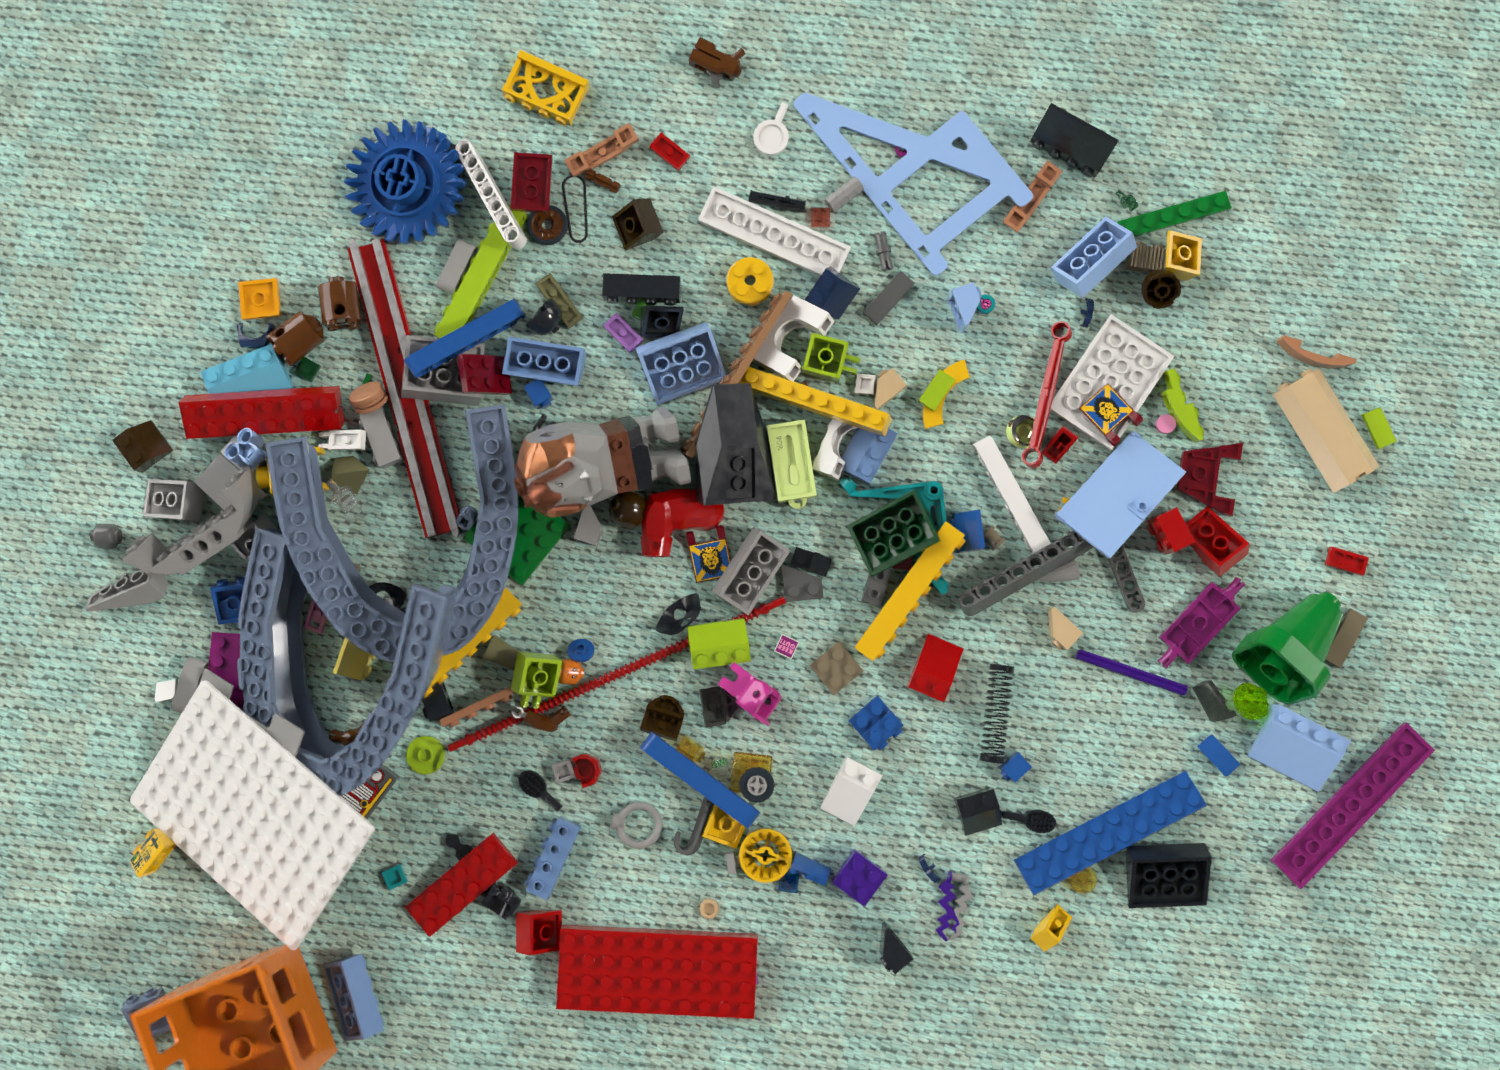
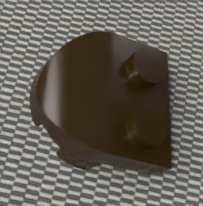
M661 695L651 700L646 707L640 731L646 733L653 732L659 737L677 742L684 718V709H682L679 701L669 695Z

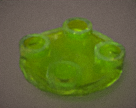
M1242 683L1236 687L1233 693L1234 707L1244 718L1259 720L1268 714L1267 692L1262 687H1257L1254 684Z

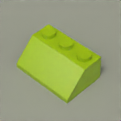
M744 618L689 625L687 627L693 670L730 665L733 662L736 664L751 662Z

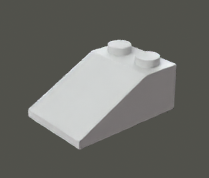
M846 756L820 809L855 826L882 775Z

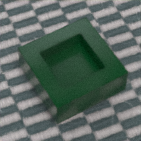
M303 357L294 373L313 382L321 365Z

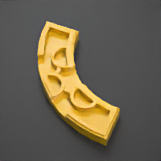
M965 359L943 370L956 380L934 412L923 405L924 429L944 424L942 409L947 394L955 385L970 378Z

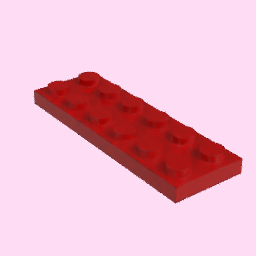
M493 832L405 906V908L424 932L431 937L519 862Z

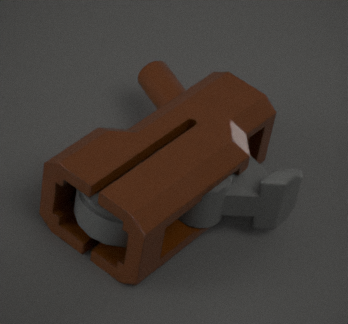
M700 37L689 57V65L707 73L710 76L712 86L720 88L719 81L723 77L731 81L735 77L739 78L742 72L739 59L746 53L740 48L732 56L716 50L714 43Z

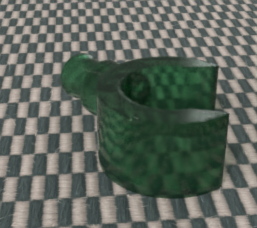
M1121 190L1115 193L1124 209L1128 207L1130 212L1138 207L1136 199L1131 194L1126 195Z

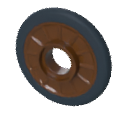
M550 205L549 213L531 212L527 219V231L530 237L542 245L558 243L563 239L568 229L566 215L561 209ZM546 220L551 221L553 224L548 230L542 228V224Z

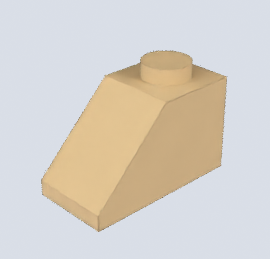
M893 368L889 371L885 369L878 375L874 409L879 410L907 386Z
M1051 607L1048 610L1050 638L1053 640L1052 644L1059 650H1068L1083 632L1058 609Z

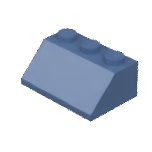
M857 428L841 456L846 462L842 472L869 486L898 433L888 429L884 437Z

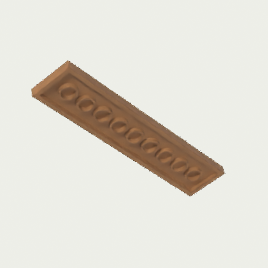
M784 291L771 298L769 302L770 308L760 316L759 321L761 323L757 328H753L749 334V337H751L750 341L747 344H743L739 351L741 353L740 357L732 362L729 367L731 372L722 378L720 384L739 383L791 298V293ZM706 407L704 408V410L702 411V413H701V415H700V417H701L702 419H703V416H704V412H705ZM702 419L692 427L690 439L685 440L680 447L681 453L686 459L693 458L695 455V443Z

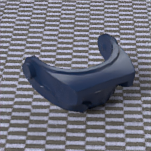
M243 323L237 324L239 345L242 348L248 347L250 349L267 346L270 342L267 335L275 330V325L269 323L268 330L262 336L248 338L243 335Z

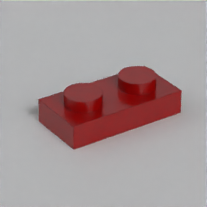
M662 132L649 146L654 153L678 172L690 159V155Z

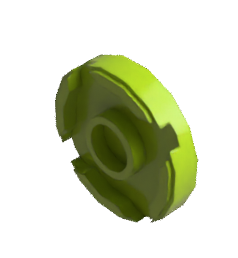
M433 736L416 738L409 744L406 751V760L410 765L409 767L418 774L427 775L436 772L441 768L445 760L444 746Z

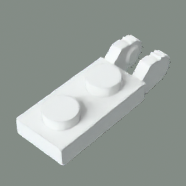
M329 430V432H319V437L329 438L328 444H318L319 447L326 450H365V430Z

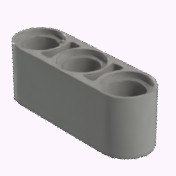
M459 239L441 272L436 287L453 295L455 289L461 285L462 275L466 270H469L470 261L474 254H477L478 247Z
M193 657L186 659L172 701L171 709L179 713L184 711L198 688L204 669L208 667L209 662Z

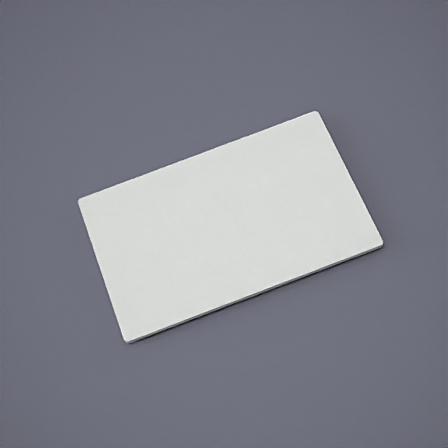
M207 680L201 681L130 798V803L291 950H296L375 831V827Z

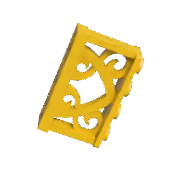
M520 50L501 91L507 101L511 103L519 102L527 110H537L545 118L550 116L563 126L566 124L571 126L590 85L588 79ZM523 65L526 66L525 77L518 76ZM537 72L542 73V76L540 78H532V76L537 77ZM549 76L552 77L553 87L558 94L549 98L539 99L534 90L533 83H542ZM518 81L526 82V84L518 85V88L523 89L522 93L513 91L514 83ZM559 82H564V83H565V85H564L563 87H561V89H563V91H561V90L557 87V84H558ZM576 89H579L577 96L573 102V100L569 96ZM564 99L570 103V110L566 113L558 111L559 106L565 108Z

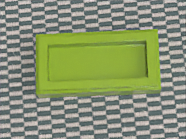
M939 369L918 402L934 412L956 379Z
M1381 407L1361 415L1377 450L1397 442Z

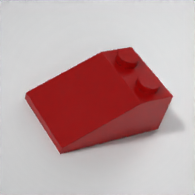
M1208 506L1186 523L1195 540L1190 546L1219 577L1249 554L1250 543Z
M927 634L906 687L945 702L964 648Z

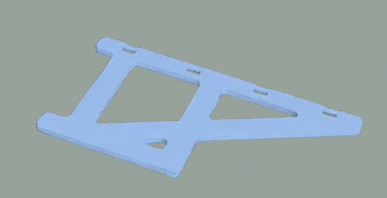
M809 93L801 94L794 101V107L851 177H856L862 183L865 194L931 274L935 276L942 273L948 265L947 261L940 254V250L1000 201L1010 197L1018 207H1024L1033 198L1029 188L964 111L958 112L934 133L926 137ZM813 113L820 120L816 125L808 117ZM846 128L892 146H897L905 150L907 154L883 174L876 176L843 137L839 129ZM960 138L967 145V150L953 147L952 142ZM849 157L856 164L853 169L845 162ZM930 160L990 182V185L928 235H925L891 194L896 187ZM887 202L893 210L888 214L881 204ZM922 246L929 252L926 258L918 250Z

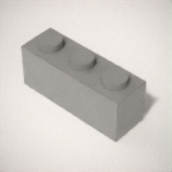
M380 407L373 412L359 414L361 419L359 420V425L362 430L366 431V443L373 450L374 455H372V459L375 465L385 469L404 461L385 408Z

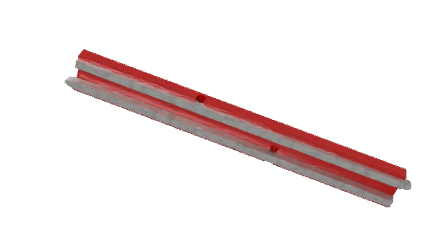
M384 238L372 240L371 244L359 247L357 242L351 239L350 248H347L383 384L388 396L393 421L398 429L397 435L425 538L428 539L449 532L458 537L459 529H462L456 524L460 511L430 401L401 397L407 335H412L387 243Z

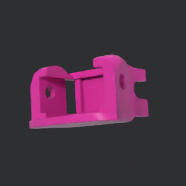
M733 662L730 668L737 673L738 679L732 682L723 676L718 685L737 699L736 704L757 720L769 726L771 723L767 719L779 704L782 697L781 694L768 683L759 681ZM767 698L772 700L769 705L765 704Z

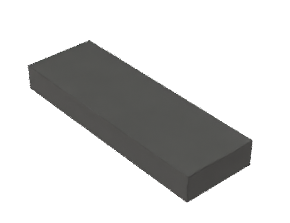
M900 271L866 308L863 314L875 325H878L915 283Z

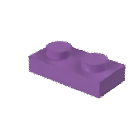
M618 313L614 314L603 325L629 353L643 342V339Z

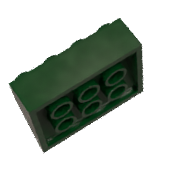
M915 489L847 525L871 577L941 541L929 510L921 494Z

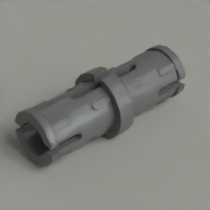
M881 231L882 240L880 239L879 232L874 234L878 249L876 254L877 256L879 255L882 268L881 271H887L886 263L888 270H892L891 248L888 247L886 232Z

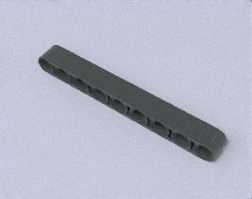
M1072 531L964 592L959 597L962 611L967 616H974L1094 547L1075 531Z

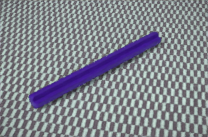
M1082 649L1077 651L1076 659L1180 695H1186L1187 685Z

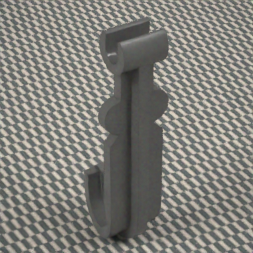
M706 797L703 799L688 846H680V831H677L675 834L674 846L682 855H692L701 846L703 839L701 835L714 805Z

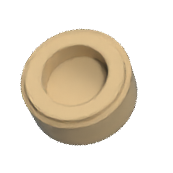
M712 898L703 900L699 908L700 914L706 919L714 918L719 912L717 901Z

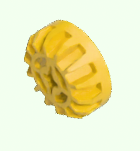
M758 828L749 833L742 841L739 860L743 871L751 879L762 883H769L780 879L786 874L792 862V850L789 841L781 832L773 828ZM766 840V845L753 848L757 842ZM769 840L776 844L779 853L774 852L773 848L769 846ZM765 850H768V854H770L771 856H767V859H763V855H761L760 853H764ZM753 857H756L762 866L757 865ZM772 861H777L774 865L765 867V865L770 864Z

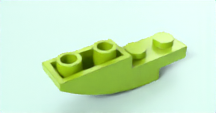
M1175 368L1167 370L1163 375L1168 390L1161 393L1164 404L1169 414L1174 417L1176 425L1194 443L1204 440V429L1199 425L1198 409L1194 407L1193 403L1185 404L1186 395L1180 387L1181 378L1179 373H1176Z

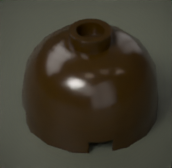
M1165 269L1154 270L1144 278L1141 284V293L1147 304L1156 309H1163L1175 303L1174 300L1181 294V284L1172 272Z
M634 491L618 493L610 502L609 515L618 526L625 529H634L644 518L642 513L643 509L646 510V499L643 495Z

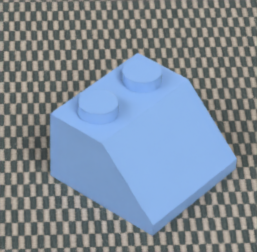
M974 282L952 289L947 298L960 333H963L969 325L982 297L979 287H976Z

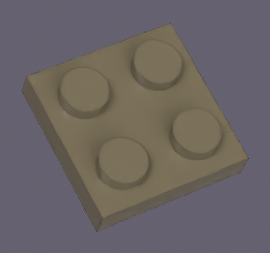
M840 641L809 665L833 695L863 672V669Z

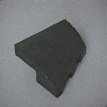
M1205 680L1192 687L1211 722L1230 719L1237 715L1234 710H1228L1225 702L1226 699L1212 680Z

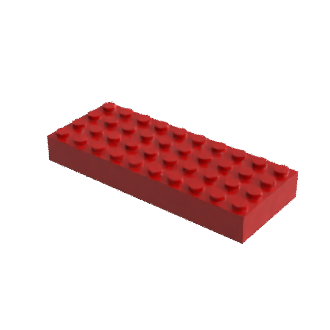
M563 925L560 928L556 1009L754 1019L758 934Z

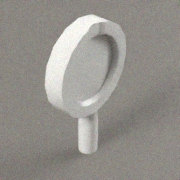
M781 103L775 120L763 121L754 131V145L764 155H778L788 145V130L781 123L788 108V105L785 103Z

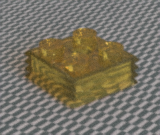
M734 752L730 790L741 793L739 785L741 776L750 768L761 767L771 773L772 756Z

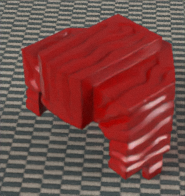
M588 753L572 758L576 765L574 767V774L577 780L581 779L582 789L596 784L602 772L599 759Z

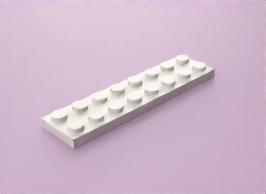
M713 186L698 219V222L819 276L830 266L840 273L851 249L848 245Z

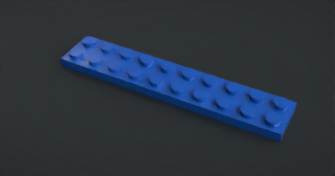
M1184 771L1014 859V862L1032 895L1035 896L1206 807L1207 804L1188 773Z

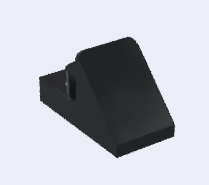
M796 547L790 565L826 577L832 559L817 552Z

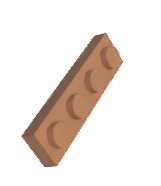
M510 686L440 719L442 727L449 726V728L457 726L460 724V719L466 717L469 720L477 716V711L484 709L486 712L494 708V703L500 700L502 703L513 699L512 695L515 692L511 690Z

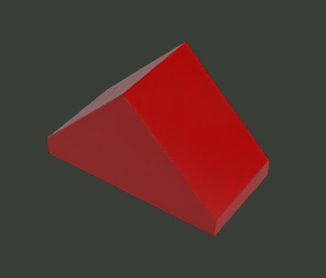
M1062 426L1056 431L1041 453L1057 464L1075 443L1078 436Z

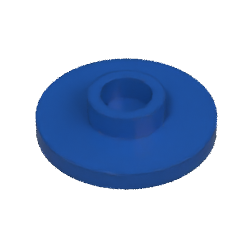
M587 639L574 640L567 649L569 658L575 662H586L593 657L595 652L594 645Z

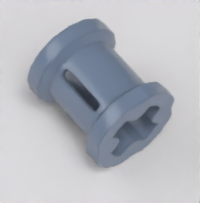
M464 506L456 519L457 526L463 530L470 529L477 518V510L472 506Z

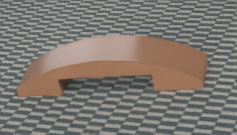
M628 123L613 132L614 135L584 152L579 151L565 159L564 161L573 177L584 174L587 170L594 169L608 162L634 145L639 139L631 124Z
M1047 160L1028 187L1033 194L1032 200L1024 207H1018L1015 204L1003 220V223L1018 233L1063 171Z
M1286 335L1277 339L1280 347L1292 357L1315 367L1337 369L1349 367L1357 361V359L1339 353L1332 356V358H1328L1301 349V340Z

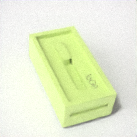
M805 420L767 425L778 504L788 502L792 508L801 509L806 505L807 499L816 498L817 496ZM802 500L800 503H794V501Z

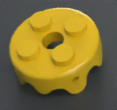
M742 258L736 261L728 271L726 277L727 290L736 303L756 306L766 301L771 295L774 284L772 271L764 261L758 258ZM752 276L756 281L753 285H747L744 281L745 278Z

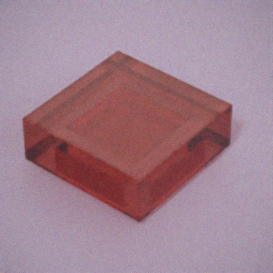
M811 207V227L830 228V208Z

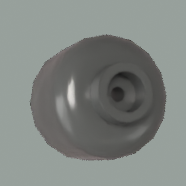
M97 524L90 533V539L97 548L113 549L122 542V531L115 524Z

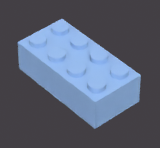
M1104 217L1051 267L1056 281L1083 298L1137 248L1133 232L1108 217Z

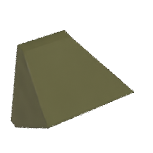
M354 456L334 459L331 475L339 496L358 494L369 472V469Z

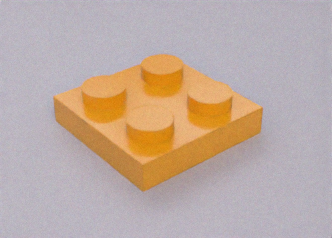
M277 278L238 282L242 320L281 317Z

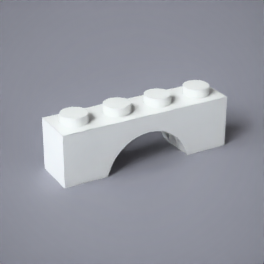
M832 419L828 424L825 438L821 441L820 450L813 460V470L821 475L839 480L846 464L839 454L840 441L848 431L857 427Z

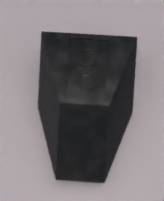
M750 383L712 385L695 443L696 502L704 506L777 500L769 439Z

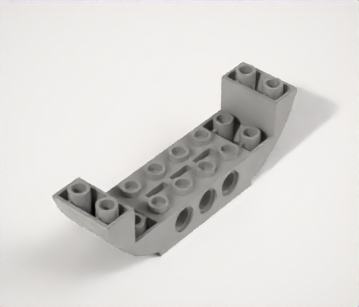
M248 467L244 471L242 468L232 475V478L224 483L226 487L221 493L232 504L231 508L227 506L220 512V515L217 517L215 515L205 522L204 526H197L191 531L192 534L189 536L185 534L178 540L177 544L174 545L172 543L167 548L153 533L147 537L142 535L134 541L135 544L126 550L127 554L122 560L146 572L167 575L180 573L183 576L239 539L253 522L251 517L258 500V488L252 468Z

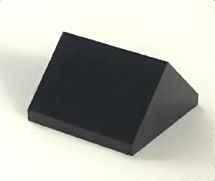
M649 305L641 307L640 336L663 338L679 332L684 308Z

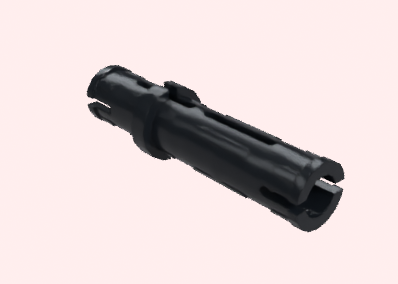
M753 190L749 194V202L783 208L784 211L788 209L802 213L805 211V200L802 201L792 199L787 195L782 197Z

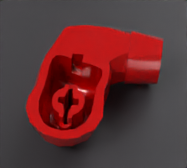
M674 489L649 495L646 500V510H643L642 536H640L642 556L670 557L673 540L671 535L673 531L689 529L709 531L715 529L723 520L725 513L724 504L704 506L696 502V490Z

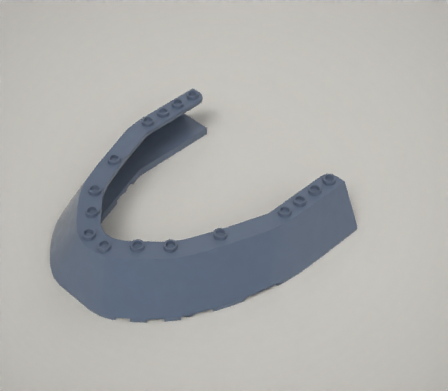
M505 404L465 410L480 495V505L467 568L456 587L458 592L443 655L454 653L467 645L488 621L502 596L513 557L518 523V490H516L514 478H516L515 462ZM307 437L265 443L279 525L285 544L288 547L303 584L324 615L340 634L365 652L381 660L395 662L405 613L383 600L367 585L329 522L316 449L308 444Z
M256 527L244 581L238 627L241 629L240 658L237 660L239 689L243 690V711L266 727L270 726L274 713H277L304 730L305 733L296 758L335 793L342 796L361 786L379 770L406 731L439 668L458 588L444 585L437 592L420 585H412L392 676L385 686L386 690L379 698L374 711L367 717L355 738L356 741L345 746L338 745L326 734L324 725L320 722L314 709L313 700L308 690L302 609L307 589L291 558L282 531L279 529Z

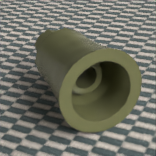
M494 635L483 659L513 670L515 669L518 651L521 650Z

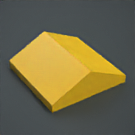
M714 804L701 836L737 849L745 826Z

